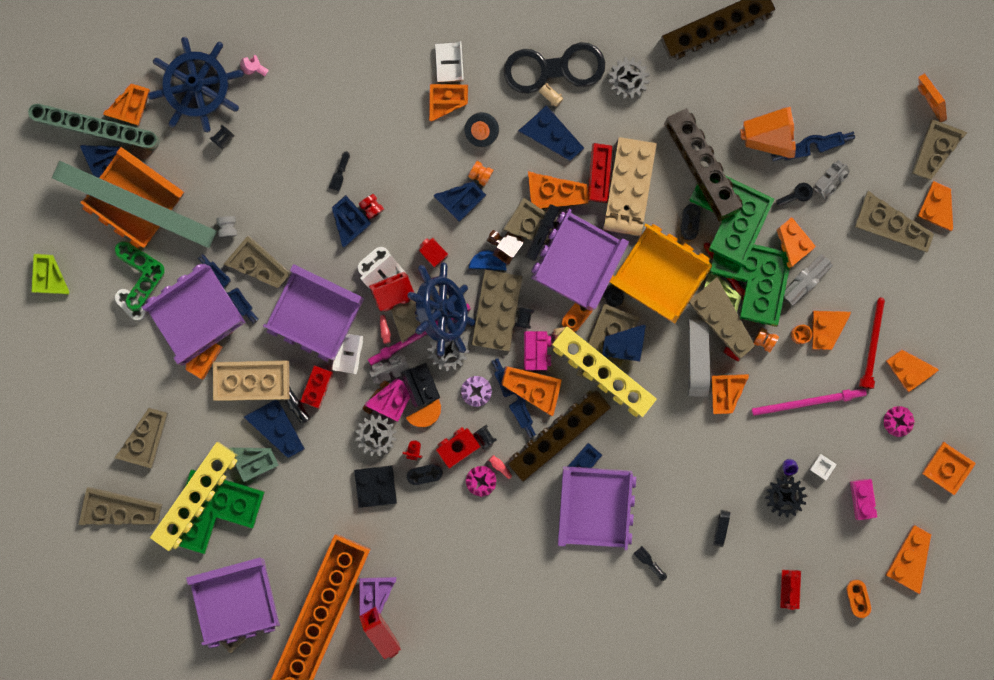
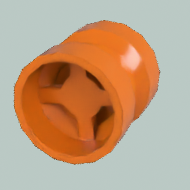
M476 161L468 177L472 180H478L479 184L485 187L494 170L489 167L486 168L481 162Z
M798 325L792 329L791 338L797 344L807 343L812 338V330L807 325Z
M761 327L753 343L756 346L764 347V350L770 353L779 336L774 333L770 334L767 329Z

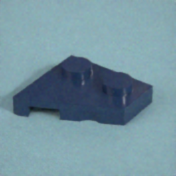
M80 146L93 176L100 178L120 149L119 146Z
M473 181L434 195L459 222L487 196Z
M347 195L332 207L341 244L344 248L372 224Z
M640 325L606 336L602 355L640 362L646 325Z

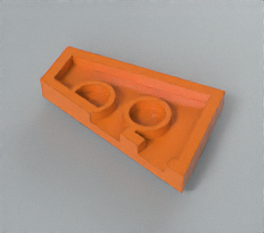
M528 171L531 203L540 209L548 208L550 204L556 207L589 204V201H587V184Z
M506 366L501 385L553 417L562 379Z
M913 525L885 575L920 594L931 534Z

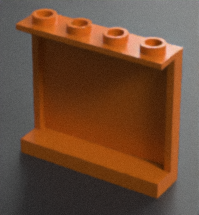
M120 147L116 156L100 176V179L171 211L185 193L122 147ZM88 194L80 202L84 205L82 208L90 215L94 212L99 216L98 220L106 226L111 224L115 227V233L122 238L125 235L131 239L129 243L138 249L140 247L145 248L160 228L158 225Z

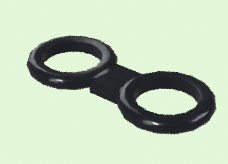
M579 42L567 48L560 58L545 59L539 52L533 49L515 51L506 60L503 74L506 83L511 89L519 93L530 94L542 88L547 79L564 77L569 83L577 87L594 85L602 78L606 62L603 53L598 47L591 43ZM580 50L591 52L598 62L596 73L587 79L574 77L568 68L569 58ZM522 57L535 59L541 68L539 80L529 86L518 84L511 74L514 62Z

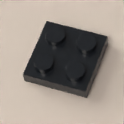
M393 465L354 470L359 508L397 504Z

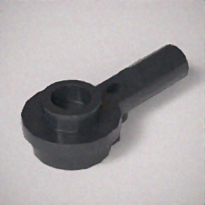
M799 183L793 193L776 200L778 207H781L796 199L803 202L808 201L813 196V188L808 183Z
M618 288L605 290L602 295L608 305L612 307L620 306L624 301V293Z

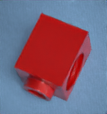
M427 238L419 245L421 247L419 252L434 268L449 256L434 238L430 240Z

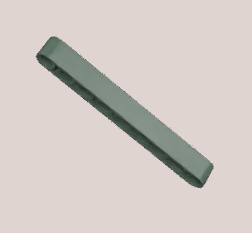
M60 160L51 177L207 248H210L217 233L212 228Z

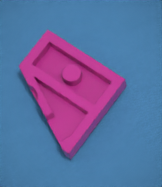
M395 379L368 400L365 406L398 422L410 399L405 383Z

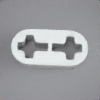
M376 248L359 263L358 271L362 276L367 272H362V265L364 263L369 265L373 262L374 264L370 267L371 269L381 260L374 261L378 257V251L381 253L385 251L386 254L384 256L389 254L386 248Z
M126 289L119 290L115 295L117 304L132 319H144L147 311L142 309L140 311L141 316H134L135 311L129 310L125 301H120L122 298L120 295L129 294L130 291ZM137 298L130 300L132 306L135 304L139 305Z

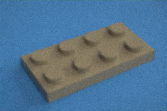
M485 270L472 345L510 351L523 276Z
M604 304L588 344L602 354L606 336L636 327L640 318ZM588 355L585 356L583 364L586 367L592 365L593 359ZM606 357L620 369L623 359ZM578 368L576 375L587 379L583 375L584 371ZM600 368L598 370V376L601 379L607 377V370L605 368Z

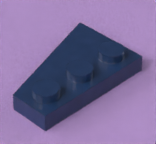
M547 105L518 130L521 134L547 147L568 161H571L584 150L582 144Z
M273 400L244 416L251 425L287 458L305 449L279 400Z

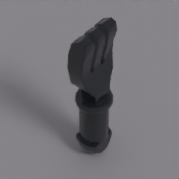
M348 151L342 153L339 166L337 167L338 171L333 175L329 189L340 192L344 180L343 172L346 171L345 169L350 159Z
M643 546L634 552V555L643 564L650 566L649 569L659 577V580L665 581L667 579V574L661 570L656 562H653L652 556Z

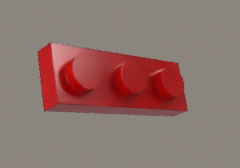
M592 144L587 201L608 202L612 157L611 145Z

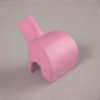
M253 55L250 61L248 57L240 61V68L247 75L258 72L266 76L268 69L260 65L256 55Z

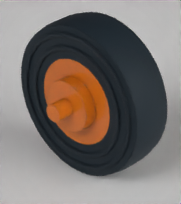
M476 113L469 117L465 124V136L474 146H489L498 137V122L488 113Z

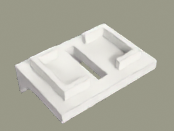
M462 42L435 44L437 82L464 81ZM459 60V64L441 65V61Z
M389 253L360 279L369 288L370 285L384 280L377 272L379 269L386 275L384 279L405 271Z
M347 334L335 360H333L331 370L357 374L363 336ZM346 351L354 352V356L345 355Z

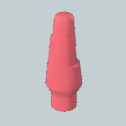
M381 315L380 334L383 344L391 343V332L385 315Z
M494 455L488 459L492 463V467L497 471H500L508 479L512 477V474L500 459Z

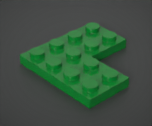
M726 176V178L731 180L732 189L735 194L740 196L743 207L739 213L722 220L709 251L740 266H744L775 199ZM710 178L712 183H718L715 178ZM697 184L689 201L713 212ZM719 194L722 200H727L724 194Z
M754 244L744 266H740L714 253L709 274L747 282L740 319L774 327L778 326L789 274V267L787 266L789 260L786 252Z
M193 469L190 470V474H189V477H188V480H187L186 485L188 484V482L190 481V479L193 477V475L195 474L196 470H193ZM208 476L203 477L202 484L205 487H209L211 485V478ZM226 479L221 486L217 484L213 490L216 492L209 502L206 500L202 507L205 509L198 518L194 517L191 522L193 526L187 534L184 532L180 537L182 542L179 547L206 554L217 518L253 529L265 491ZM193 492L191 495V500L194 503L200 501V495L197 492ZM182 508L180 510L182 518H188V509ZM175 524L171 531L173 535L178 532V527Z

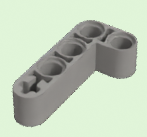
M689 319L688 396L707 397L710 389L709 326L703 319Z

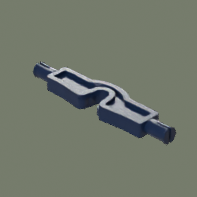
M852 131L845 134L837 132L826 136L810 135L796 144L794 158L770 154L772 162L780 159L789 161L808 157L811 155V143L816 145L819 153H823L832 148L843 146L845 141L855 139V133Z
M204 254L197 258L202 265L206 264L211 267L225 289L231 282L230 277L215 262H210ZM239 288L226 292L242 316L246 315L252 324L255 323V320H259L252 312L253 307Z
M496 358L495 361L492 360L491 362L496 370L494 375L503 396L508 397L513 394L517 396V401L509 405L511 412L517 419L520 427L525 428L529 438L532 435H537L531 425L533 420L525 406L526 400L501 385L505 368L502 367L499 358Z

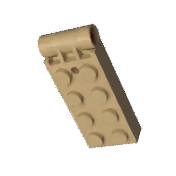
M622 137L618 138L603 230L635 236L642 235L657 143ZM625 206L629 208L628 211L624 210Z

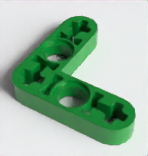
M122 241L115 247L116 256L142 273V276L126 298L127 308L131 311H139L164 277L165 268L163 264L126 241ZM127 247V252L132 255L131 260H128L130 255L127 253L120 254V248L124 249ZM138 256H142L146 260L141 266L136 265L134 262ZM157 267H159L160 274L156 273L154 275L153 280L155 282H153L150 279V277L153 274L152 268L156 269ZM148 282L151 288L148 291H142L140 289L141 283ZM138 293L145 296L144 298L142 296L138 298L139 305H131L130 300H135Z

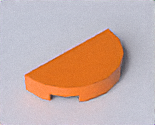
M439 399L409 415L406 419L416 427L432 425L441 414Z

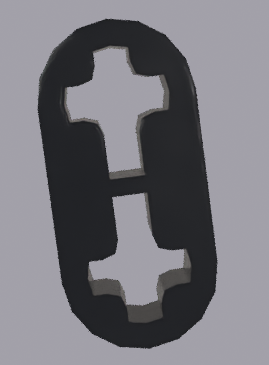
M695 204L687 205L682 213L680 232L682 238L688 241L695 239L699 231L700 209ZM690 208H694V212H697V215L693 216L692 221H689L690 215L686 214V211H689ZM692 224L691 230L695 231V233L688 237L684 230H687L688 225Z
M437 464L416 467L408 471L407 480L412 485L435 482L442 477L443 470ZM432 467H435L436 470L440 471V474H437V478H433L432 475L426 476V472L432 471ZM413 471H416L417 474H424V477L418 478V482L410 479Z
M720 510L713 540L714 546H724L730 520V511Z

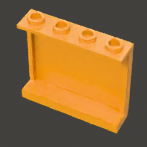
M645 223V231L616 276L612 275L609 283L675 324L712 267L709 262L710 258L702 253L697 255L693 252L694 249L686 243L682 246L673 235L669 233L667 236L661 233L662 229L655 224L650 226Z

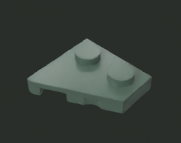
M228 448L238 455L235 458L238 460L236 467L243 482L279 466L271 448Z

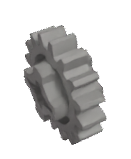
M624 57L623 63L617 60L618 66L612 65L611 68L614 72H609L608 76L612 77V79L608 83L613 84L611 90H617V96L622 93L623 99H626L627 95H630V98L633 99L634 94L641 96L640 90L646 91L647 88L644 84H649V80L645 78L650 74L644 72L647 66H640L641 60L635 63L634 57H632L631 61ZM631 66L638 69L639 72L632 70ZM623 68L622 75L616 76L617 72ZM627 74L630 77H634L631 82H628V79L624 80ZM642 80V81H641V84L639 85V87H637V88L635 89V88H634V87H635L634 84H635L637 81ZM622 84L627 90L622 89L619 85Z
M454 340L445 343V347H448L453 342L451 345V349L454 351L453 354L449 353L444 359V351V355L440 360L435 353L437 341H429L432 348H427V351L432 352V354L428 357L429 359H435L432 364L436 365L438 363L440 370L443 366L446 367V371H449L450 367L456 370L457 364L463 366L462 359L467 360L464 353L456 350ZM449 358H458L453 363H447Z
M371 415V420L364 418L365 424H358L361 430L355 431L359 434V437L355 438V440L361 441L358 447L364 446V453L369 450L371 451V456L375 452H377L378 456H381V451L388 453V446L394 447L391 441L397 440L393 437V434L397 433V431L391 430L394 424L388 425V418L383 421L381 415L377 419H375L374 415ZM377 422L383 424L387 430H381ZM370 424L371 429L368 434H363L365 428ZM374 426L377 433H381V437H378V445L375 438H371V434H374ZM384 437H389L387 443L382 447L381 442ZM369 440L374 443L375 448L369 447L365 441Z

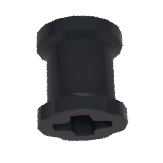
M221 125V129L209 139L223 150L224 144L235 135L224 125Z
M518 307L517 322L514 326L531 329L530 321L534 310Z
M487 424L473 433V436H476L483 445V450L497 441V438H493L487 429Z

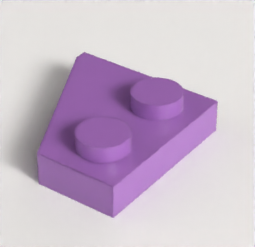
M396 577L359 578V616L375 606L381 614L390 591L396 582Z

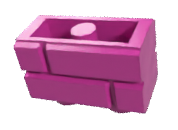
M524 331V370H547V366H551V355H547V347H551V336H547V331Z
M872 479L850 481L855 519L877 518V511L874 509L876 504Z

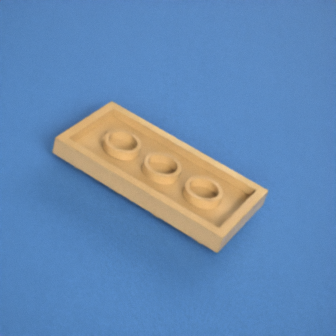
M289 361L213 362V401L290 399Z

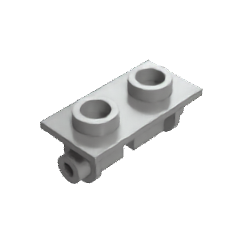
M839 160L834 162L826 171L831 177L828 179L823 175L815 184L814 191L818 194L821 193L824 200L835 193L836 187L840 182H844L850 172L847 164H843Z
M398 355L385 363L374 364L369 369L374 384H381L384 380H391L390 372H393L396 378L401 376L400 372L410 368L405 355Z

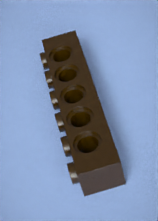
M740 0L662 35L661 42L669 59L675 58V60L686 56L685 53L690 50L696 52L702 49V45L708 42L711 45L720 41L721 36L727 34V37L738 33L737 29L744 27L747 29L754 26L755 21L762 19V21L773 17L772 14L776 9L772 0ZM751 6L756 7L758 14H750L748 8ZM731 15H739L741 21L738 23L733 22ZM721 22L724 27L723 30H716L714 23ZM704 30L706 37L699 38L696 31ZM682 37L687 38L689 45H680L679 39Z
M686 108L667 117L664 125L718 222L739 213L743 207L742 200L732 189L731 180L726 178L723 173V166L714 157V150L705 141V134L696 125L693 113H690ZM682 129L689 130L690 134H685ZM691 145L698 146L699 150H694ZM700 162H706L709 167L702 166ZM710 178H715L718 183H712ZM719 194H724L727 200H722Z
M597 390L587 392L582 397L584 401L579 405L575 402L567 409L569 413L565 417L561 414L553 421L555 424L550 429L544 428L538 434L540 438L535 442L531 439L523 446L525 450L521 454L516 452L509 458L511 462L508 465L522 482L611 409L610 405ZM586 404L593 407V413L589 416L582 412V408ZM572 416L578 419V425L575 428L569 427L567 423L568 419ZM561 429L564 436L561 440L553 438L554 430ZM542 441L549 444L548 451L544 453L538 449V444ZM526 454L534 456V462L531 465H527L523 461V457Z

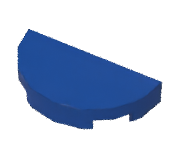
M490 250L481 251L476 254L469 265V269L507 270L506 263L493 255L494 251Z

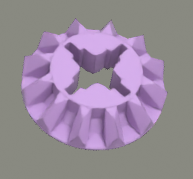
M480 376L468 378L461 388L463 400L474 407L486 404L492 394L490 383ZM471 384L473 385V387L475 386L476 388L481 387L483 385V387L480 390L482 398H480V396L478 397L477 395H474L471 398L469 397L473 392L472 387L470 386Z

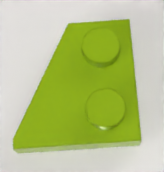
M34 254L32 293L69 294V289L53 255Z

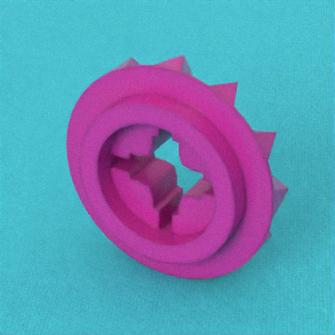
M902 406L889 409L883 421L886 431L896 437H902L910 433L915 423L913 414L908 408ZM904 415L902 421L905 425L896 427L897 422L892 417L900 418Z
M477 466L467 474L466 486L473 495L479 497L487 496L496 487V476L490 468ZM484 474H486L485 482L489 486L481 485L477 489L476 487L478 481L474 478V476L481 478L482 476H484Z

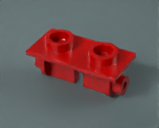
M414 440L409 443L407 452L404 451L402 453L406 454V459L418 461V457L423 458L422 455H419L421 449L420 442Z
M782 570L780 608L800 609V570Z

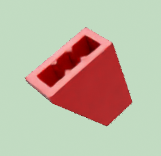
M376 606L359 616L364 632L384 660L388 657L396 656L401 650L399 642Z

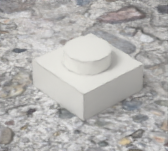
M819 454L809 470L822 479L827 480L837 464Z

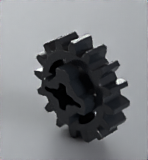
M783 476L782 481L777 477V483L770 482L769 484L772 488L766 489L769 495L765 496V499L770 500L766 505L773 507L771 509L772 513L778 511L777 516L779 517L783 513L786 518H789V513L796 516V510L802 511L800 505H806V502L802 501L803 498L807 497L806 494L802 493L806 488L799 487L801 481L794 483V477L787 480V476ZM782 484L791 485L787 489H783L782 487H780V485ZM774 492L777 493L776 502L773 499ZM781 492L790 493L788 497L791 501H783L782 499L784 497ZM796 492H798V501L795 500ZM784 505H790L792 507L791 509L787 510L781 509V507H783Z

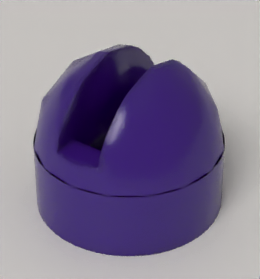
M786 459L782 463L783 472L787 476L794 475L799 470L797 463L793 459Z

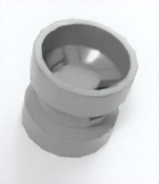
M235 216L216 218L217 225L221 228L218 231V238L237 236V230L233 228L236 223Z

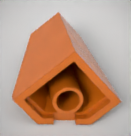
M791 107L744 121L743 129H740L741 141H745L747 148L794 158L796 144L795 141H792L794 140V122Z

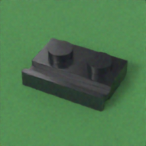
M427 363L400 372L414 408L440 398Z

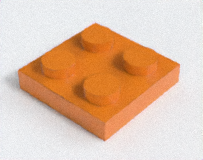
M942 442L921 474L952 495H955L976 463L945 442Z

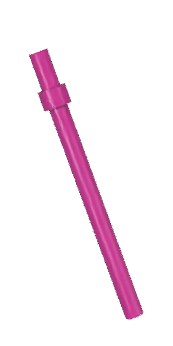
M466 303V305H467V311H470L471 308H470L469 304ZM425 331L420 335L415 333L403 344L402 341H399L389 348L386 346L380 350V353L368 359L370 365L372 366L383 359H389L392 357V354L424 337L427 333Z
M865 388L850 391V389L842 390V393L752 408V414L755 416L841 400L844 402L852 401V398L867 396Z

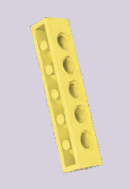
M567 326L551 344L554 347L553 351L560 357L566 356L569 359L568 363L575 369L581 368L584 371L583 375L587 379L597 381L599 383L597 387L603 392L607 393L609 391L614 395L612 399L620 405L624 403L628 406L629 409L627 411L633 416L637 417L639 415L643 417L657 400V398ZM571 343L578 347V351L574 355L568 352V346ZM587 355L593 359V363L589 367L583 364V358ZM600 368H605L608 372L607 377L604 379L598 376ZM615 380H620L623 384L622 389L619 391L613 388ZM631 392H635L638 396L637 401L634 403L628 400V395Z
M216 442L150 538L168 551H171L173 548L176 550L182 542L180 537L184 532L187 534L192 528L193 524L191 522L194 517L198 518L205 509L202 507L206 500L209 502L216 492L213 490L217 484L221 486L227 476L224 475L228 469L232 470L238 460L235 458L238 455L220 442ZM216 460L222 462L223 467L220 471H216L213 468V463ZM205 476L211 478V485L209 487H205L202 484V479ZM193 492H197L200 495L198 503H194L191 500ZM182 508H186L189 511L187 519L180 516ZM171 524H175L178 527V532L175 535L169 532Z

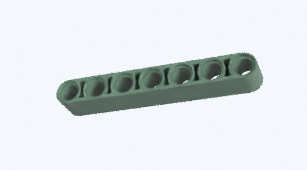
M33 104L28 110L29 117L37 123L146 150H155L160 143L159 137L148 130L42 104ZM42 109V116L35 118V111ZM60 113L61 120L59 122H54V115ZM74 118L80 119L77 127H72L71 125ZM97 122L98 129L91 132L90 125ZM116 127L117 133L114 136H109V129ZM131 131L135 132V139L128 141L127 134ZM149 136L154 137L152 145H146L145 143L146 138Z

